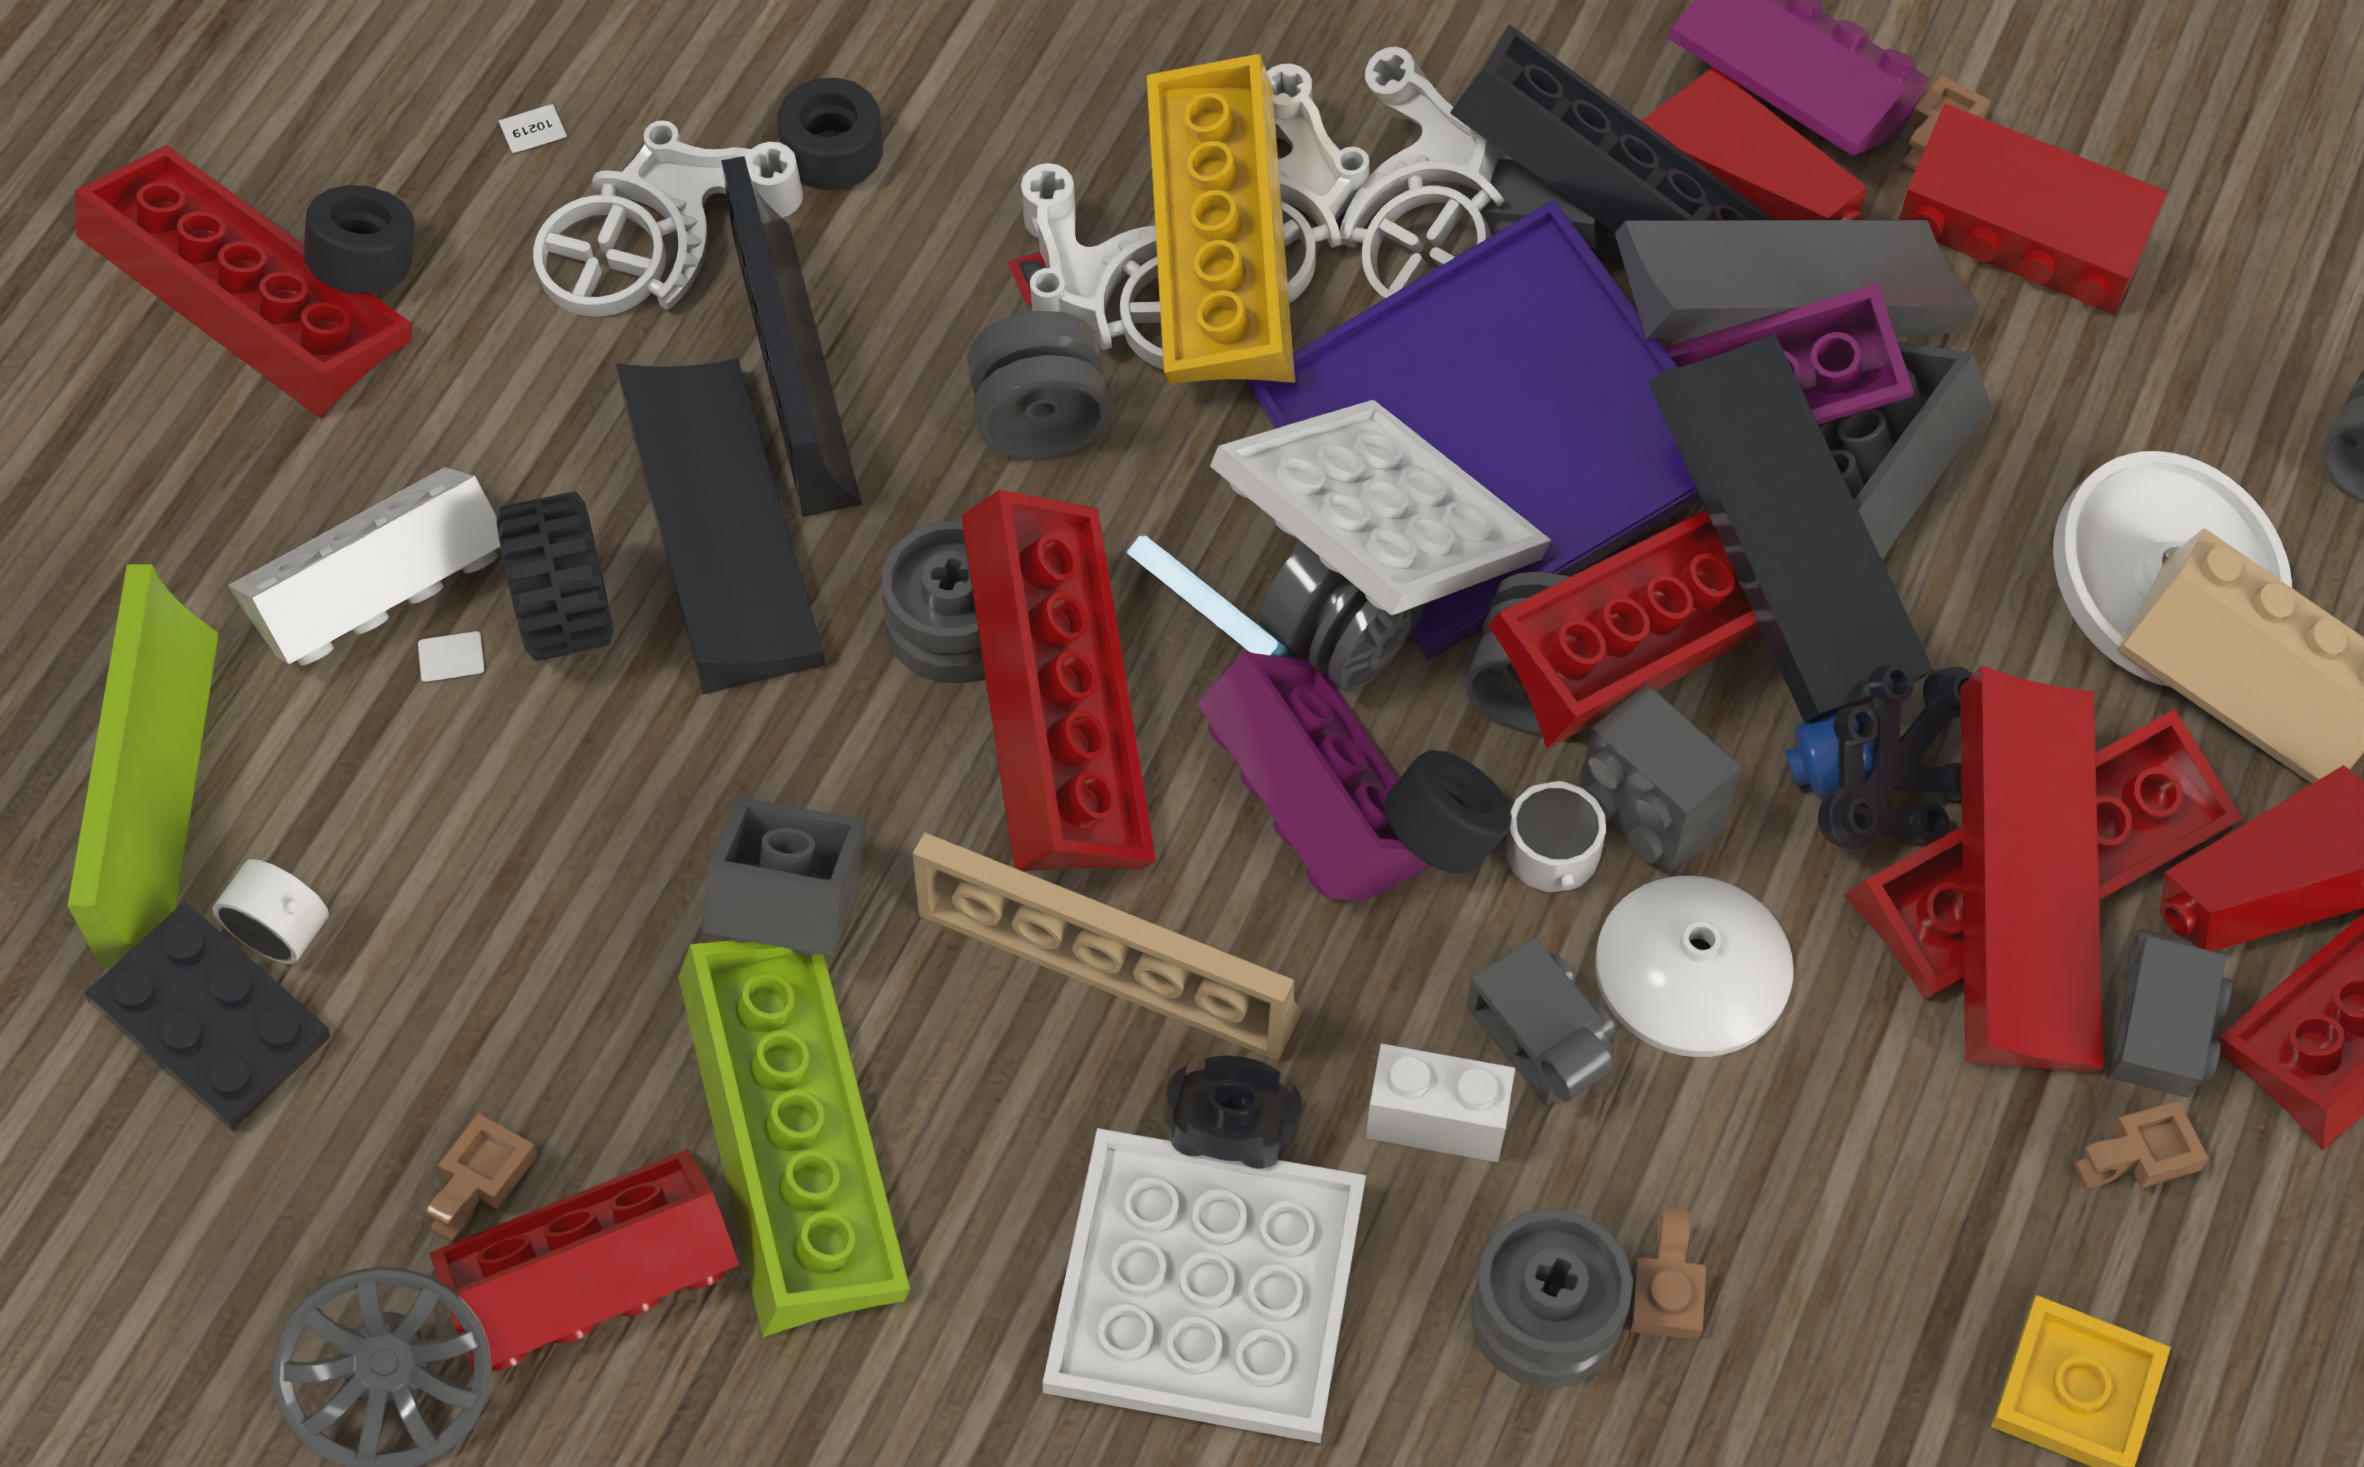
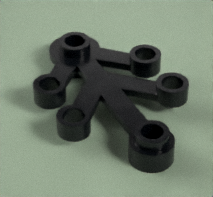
M1902 664L1879 666L1872 671L1869 677V690L1874 698V711L1868 706L1859 705L1842 708L1837 712L1833 728L1839 740V788L1822 801L1818 811L1819 828L1829 842L1845 850H1859L1868 847L1874 841L1877 833L1909 836L1916 843L1935 842L1946 836L1949 829V819L1945 809L1939 804L1914 805L1908 811L1879 806L1893 789L1940 793L1951 801L1962 800V788L1959 784L1961 762L1949 763L1944 767L1915 765V763L1950 720L1961 717L1960 687L1973 673L1963 667L1944 668L1931 672L1923 685V698L1926 708L1901 738L1900 702L1906 701L1911 696L1914 685L1910 671ZM1889 677L1893 681V692L1889 687ZM1854 718L1858 722V733L1854 729ZM1874 740V770L1865 779L1863 744H1868ZM1925 816L1927 817L1929 823L1928 831L1926 830L1924 823Z

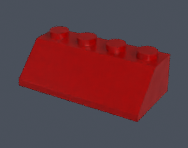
M1945 103L1908 187L1899 220H1928L1937 243L1969 255L1977 261L1989 263L2021 276L2031 283L2043 285L2075 298L2085 305L2094 306L2115 315L2140 265L2168 191Z
M688 1149L429 1252L438 1281L448 1285L461 1296L481 1321L490 1346L492 1371L510 1368L521 1362L527 1356L528 1351L555 1341L562 1344L578 1340L590 1333L594 1328V1324L616 1315L635 1316L644 1313L657 1305L660 1297L682 1288L701 1289L719 1281L724 1276L726 1270L739 1265L713 1191ZM449 1311L457 1333L464 1332V1328L455 1315ZM470 1350L466 1352V1356L474 1374L473 1352Z

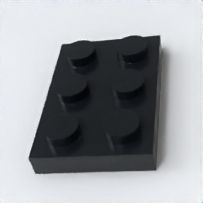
M185 901L85 992L88 1002L231 1131L245 1120L330 1038L327 1026Z

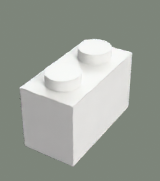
M1381 1044L1365 1138L1498 1162L1506 1129L1515 1068Z

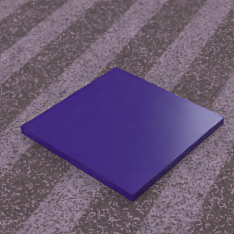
M1555 200L1543 205L1293 352L1295 383L1246 380L1250 392L1275 429L1375 400L1551 539L1542 560L1427 602L1411 636L1428 661L1483 629L1485 617L1490 612L1489 604L1492 594L1502 580L1518 573L1547 572L1571 577L1701 500L1648 384L1660 372L1678 367L1657 339L1646 340L1639 314Z

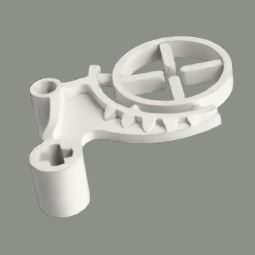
M1396 46L1387 47L1376 52L1366 66L1365 79L1368 87L1390 115L1399 119H1409L1422 127V135L1416 143L1393 155L1368 177L1354 195L1340 228L1341 245L1356 248L1358 242L1363 243L1362 264L1364 272L1372 287L1383 300L1418 280L1427 267L1426 261L1418 254L1424 249L1423 243L1415 234L1394 223L1399 217L1421 205L1446 203V206L1427 232V238L1435 246V248L1431 249L1430 256L1437 265L1441 266L1455 257L1437 247L1444 243L1465 211L1474 220L1477 230V244L1491 237L1489 226L1480 211L1490 201L1497 207L1506 202L1490 183L1498 160L1505 157L1506 154L1450 114L1453 106L1436 91L1412 55L1405 49ZM1430 182H1453L1469 186L1479 191V193L1470 200L1454 189L1443 186H1423V184ZM1383 204H1385L1373 218L1368 229H1365L1364 227L1366 226L1370 218ZM1384 235L1416 252L1409 258L1389 289L1382 284L1377 266L1378 251Z
M1280 64L1269 69L1267 74L1273 88L1276 138L1286 140L1292 147L1289 155L1278 159L1283 223H1285L1283 224L1284 243L1287 246L1301 238L1306 249V256L1300 270L1288 282L1290 304L1304 292L1313 277L1316 266L1315 242L1327 239L1331 248L1341 245V236L1336 220L1347 210L1356 192L1370 176L1369 157L1364 150L1358 147H1346L1339 150L1327 135L1319 110L1313 102L1312 79L1309 73L1301 66ZM1292 206L1306 213L1315 221L1318 227L1311 228L1303 215Z
M662 120L650 124L644 132L645 144L622 172L606 170L595 173L592 180V188L600 195L580 198L564 205L555 211L542 225L533 248L534 265L542 288L557 305L569 312L583 316L601 317L624 312L641 303L651 293L657 296L659 305L662 308L670 310L692 286L703 265L708 244V226L704 213V202L712 194H726L721 160L745 156L751 180L757 191L778 215L785 217L798 209L803 198L800 176L793 151L788 146L779 142L761 143L752 149L739 147L703 149L682 143L676 126L671 122ZM631 200L650 206L666 219L656 223L655 219L646 209ZM596 215H608L598 236V242L601 251L606 254L609 267L641 276L628 288L602 297H591L602 271L598 259L593 256L590 244L559 235L571 224ZM627 218L641 225L653 239L652 259L613 249ZM676 231L678 235L677 258L670 276L663 283L660 280L665 269L666 252L662 236ZM548 252L586 262L573 293L559 287L547 274L546 260Z
M1050 163L1036 165L1029 169L1023 176L1021 183L1024 223L1030 234L1039 239L1040 254L1047 267L1036 271L1031 277L1032 312H1064L1083 319L1093 330H1096L1102 350L1112 348V337L1124 335L1131 349L1140 358L1164 370L1163 349L1147 341L1133 324L1161 322L1160 302H1133L1138 293L1148 283L1158 278L1155 225L1129 230L1097 246L1085 247L1080 245L1075 238L1076 209L1074 182L1071 174L1065 168ZM1128 274L1130 278L1124 286L1120 300L1121 320L1107 323L1105 312L1110 296L1118 283Z

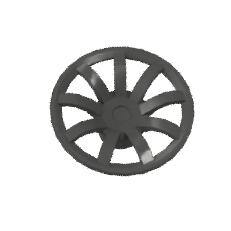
M372 1267L355 1270L331 1279L308 1294L291 1313L280 1333L273 1359V1387L279 1409L290 1429L308 1448L326 1460L344 1467H416L426 1464L448 1452L466 1436L479 1418L489 1394L492 1372L490 1346L479 1318L469 1304L448 1285L427 1274L405 1268ZM377 1284L400 1285L419 1290L420 1293L406 1315L397 1312H382ZM357 1288L364 1320L356 1329L347 1328L330 1319L319 1308L336 1296ZM438 1300L455 1315L465 1331L446 1339L431 1341L422 1339L419 1329ZM305 1324L324 1340L343 1348L342 1353L329 1359L315 1362L291 1361L296 1341ZM472 1350L474 1360L472 1388L453 1384L438 1376L427 1366V1362L450 1359ZM343 1376L345 1382L320 1409L306 1417L296 1399L292 1382H319ZM418 1387L442 1402L463 1407L455 1420L438 1436H435L418 1406L414 1390ZM360 1396L368 1401L359 1448L355 1450L335 1442L323 1434L322 1431L334 1423ZM395 1401L403 1422L417 1447L399 1452L376 1453L385 1403Z

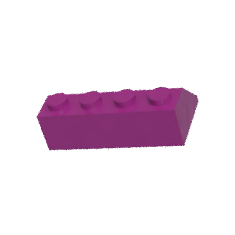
M1695 0L1675 22L1667 35V38L1852 156L1899 138L1930 81V78L1915 69L1917 64L1912 58L1897 50H1884L1868 40L1869 33L1864 28L1853 22L1835 20L1821 11L1823 5L1819 0Z
M1879 283L1664 347L1676 366L1681 367L1731 351L1775 333L1817 424L1914 396Z
M1243 652L1196 702L1210 723L1208 729L1211 736L1219 745L1229 751L1242 771L1240 774L1242 782L1251 793L1262 800L1274 818L1273 826L1276 833L1284 842L1294 848L1307 867L1306 875L1309 882L1327 899L1365 901L1432 867L1414 855L1397 838L1387 822L1384 802L1388 792L1399 780V777L1326 673L1321 674L1314 669L1309 660Z

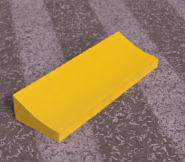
M1259 53L1147 75L1164 374L1170 385L1226 379L1295 383L1273 88L1261 55Z

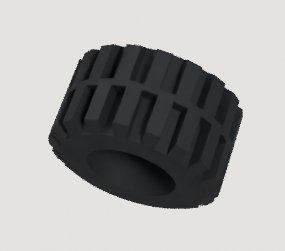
M576 491L501 506L497 517L499 542L518 627L528 654L534 661H540L610 646L614 633L613 623L585 501Z

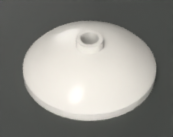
M1701 876L1667 877L1655 880L1632 891L1608 915L1599 935L1595 954L1598 986L1604 1001L1616 1019L1628 1031L1645 1043L1672 1054L1689 1057L1725 1055L1756 1042L1774 1026L1781 1016L1788 1001L1793 982V958L1790 945L1783 929L1771 912L1742 889L1717 879ZM1690 940H1704L1709 943L1711 948L1699 950L1691 945Z

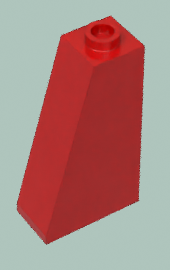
M1714 67L1641 120L1776 220H1863L1861 208L1867 187Z
M2343 765L2165 871L2159 914L2163 917L2167 926L2176 935L2185 936L2189 941H2192V944L2197 948L2214 952L2364 908V781Z

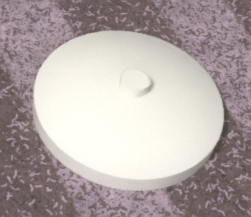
M2143 451L2120 456L2105 463L2072 492L2059 514L2055 527L2053 559L2063 599L2071 615L2090 641L2102 653L2127 671L2145 680L2170 687L2117 650L2169 556L2205 528L2291 588L2292 579L2287 555L2278 533L2262 508L2240 485L2219 470L2188 456L2170 452Z

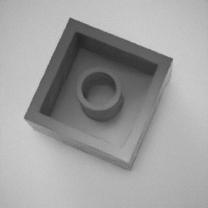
M1645 684L1592 728L1579 787L1583 788L1598 801L1605 814V821L1608 820L1627 837L1631 848L1642 860L1647 863H1655L1670 877L1723 832L1742 767L1653 688Z
M738 797L708 864L702 932L725 936L727 939L735 942L745 943L752 941L789 948L796 953L804 955L822 954L833 956L859 888L867 820Z

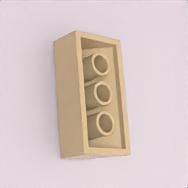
M2205 528L2166 559L2117 650L2311 784L2343 765L2350 770L2364 753V637Z

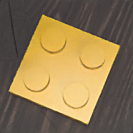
M2036 1295L2030 1304L1990 1427L2091 1467H2135L2171 1347Z

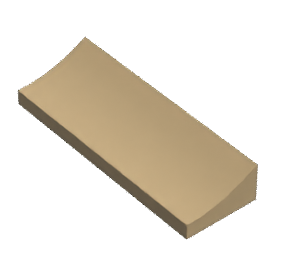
M923 833L912 853L920 917L1276 1061H1279L1304 1009L1303 1006L1295 1003L1294 980L928 833Z

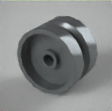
M1033 311L1016 314L989 325L973 340L967 358L975 395L974 404L981 440L995 452L1018 459L1041 460L1063 456L1089 445L1105 431L1111 418L1105 379L1102 375L1103 366L1097 333L1083 319L1064 312Z
M936 521L910 531L892 547L882 567V599L885 610L887 640L897 660L915 675L939 683H962L985 676L962 521Z
M1550 1208L1523 1213L1497 1230L1482 1253L1475 1285L1470 1318L1477 1345L1496 1369L1520 1384L1553 1389L1581 1383L1604 1367L1618 1345L1622 1327L1629 1311L1633 1287V1278L1625 1251L1608 1229L1580 1213Z

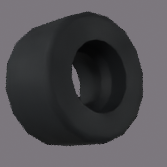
M837 77L818 78L797 86L784 98L777 112L779 143L788 146L793 151L800 181L804 185L822 190L846 189L863 182L877 169L883 156L880 108L872 94L856 82ZM832 130L846 132L836 137H821L816 135L824 131Z
M345 185L328 189L316 196L306 210L305 264L315 278L332 288L349 293H375L388 290L402 282L411 268L415 231L413 214L402 200L384 190L358 185Z
M1429 750L1419 755L1390 789L1384 802L1387 822L1397 838L1414 855L1430 866L1454 874H1467L1478 868L1508 833L1512 820L1508 802L1497 785L1479 768L1467 760L1446 751Z

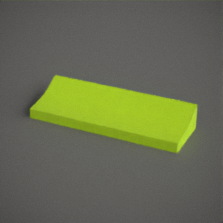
M127 564L67 905L100 968H112L176 909L219 633L191 613L173 596L158 576L153 564Z
M729 940L690 944L678 979L762 1338L834 1315L904 1302L910 1287L824 955H804L796 953L789 948L752 941L741 943Z

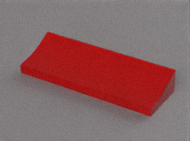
M168 145L74 190L76 237L320 419L366 373L389 355L411 342L412 323L371 293H349L332 288L315 278L304 261V244Z
M997 490L963 513L961 519L1014 868L1023 872L1067 868L1141 870L1156 862L1098 508Z
M1707 510L1499 612L1488 625L1510 659L1524 686L1546 749L1604 719L1645 684H1648L1657 691L1763 634Z
M1981 665L1960 687L1965 1062L2094 1074L2103 1068L2094 691L2038 683Z
M2175 709L2095 753L2099 900L2243 819ZM1962 827L1864 880L1843 895L1886 943L1912 979L1924 1000L1964 978Z
M2364 913L2218 1036L2220 1055L2238 1067L2273 1097L2322 1151L2364 1115Z

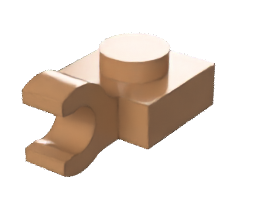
M1941 75L1913 110L1909 124L1917 128L1909 141L1913 148L1904 158L1902 164L1916 171L1945 103L1985 118L1991 100Z
M2177 1100L2119 1117L2111 1128L2116 1139L2103 1140L2086 1146L2084 1152L2087 1159L2075 1162L2074 1167L2085 1189L2109 1183L2131 1170L2140 1188L2201 1171L2209 1158L2180 1101Z
M478 1113L438 1164L441 1178L448 1181V1184L434 1197L425 1211L427 1216L435 1220L430 1227L431 1231L454 1243L467 1229L480 1200L498 1209L537 1158L535 1144Z
M1663 1209L1661 1221L1657 1223L1655 1259L1637 1257L1634 1265L1630 1332L1700 1339L1704 1320L1706 1265L1686 1263L1690 1233V1212Z

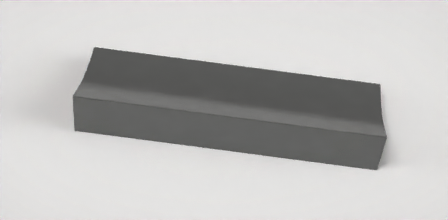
M1928 220L1625 221L1615 232L1646 340L1694 339L1878 283L1895 335L1950 334L1981 305L1950 269L1938 247Z

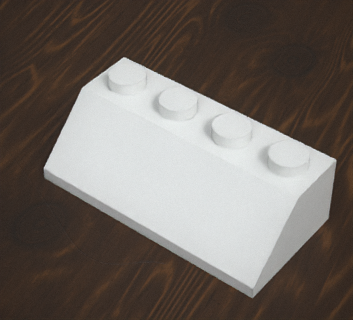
M444 467L228 586L275 656L288 664L297 660L299 665H307L330 653L334 648L331 641L353 629L354 633L358 635L384 623L389 618L386 610L408 599L410 604H415L435 595L444 587L441 580L461 568L465 574H468L492 563L498 557L495 550L500 547L497 516L474 475Z

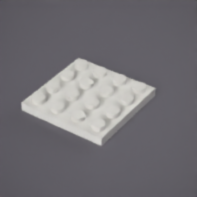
M1375 400L1219 445L1210 465L1212 469L1230 482L1231 488L1237 494L1253 501L1274 519L1276 525L1281 530L1297 537L1319 555L1321 562L1326 567L1342 574L1365 593L1367 600L1371 604L1387 611L1390 615L1403 612L1540 561L1551 542L1550 538Z
M1097 1128L1044 1373L1043 1393L1320 1443L1366 1175L1278 1160L1276 1164L1268 1168H1252L1241 1161L1220 1160L1205 1155L1187 1156L1175 1150L1171 1141Z

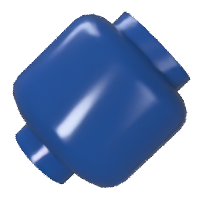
M1837 712L1798 724L1794 734L1797 747L1785 750L1796 787L1809 783L1813 794L1822 801L1839 788V740L1833 728ZM1854 718V729L1858 733V722ZM1874 740L1868 744H1863L1865 779L1874 770Z

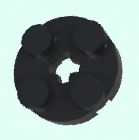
M1214 1056L1205 1058L1204 1069L1196 1070L1186 1075V1065L1172 1075L1167 1085L1164 1118L1172 1131L1171 1144L1181 1154L1187 1156L1205 1155L1220 1160L1241 1161L1249 1167L1263 1169L1276 1164L1279 1159V1152L1290 1146L1297 1136L1302 1109L1301 1094L1295 1085H1293L1291 1093L1288 1088L1280 1084V1071L1269 1064L1240 1056ZM1228 1106H1235V1107H1238V1108H1241V1109H1240V1110L1228 1109Z

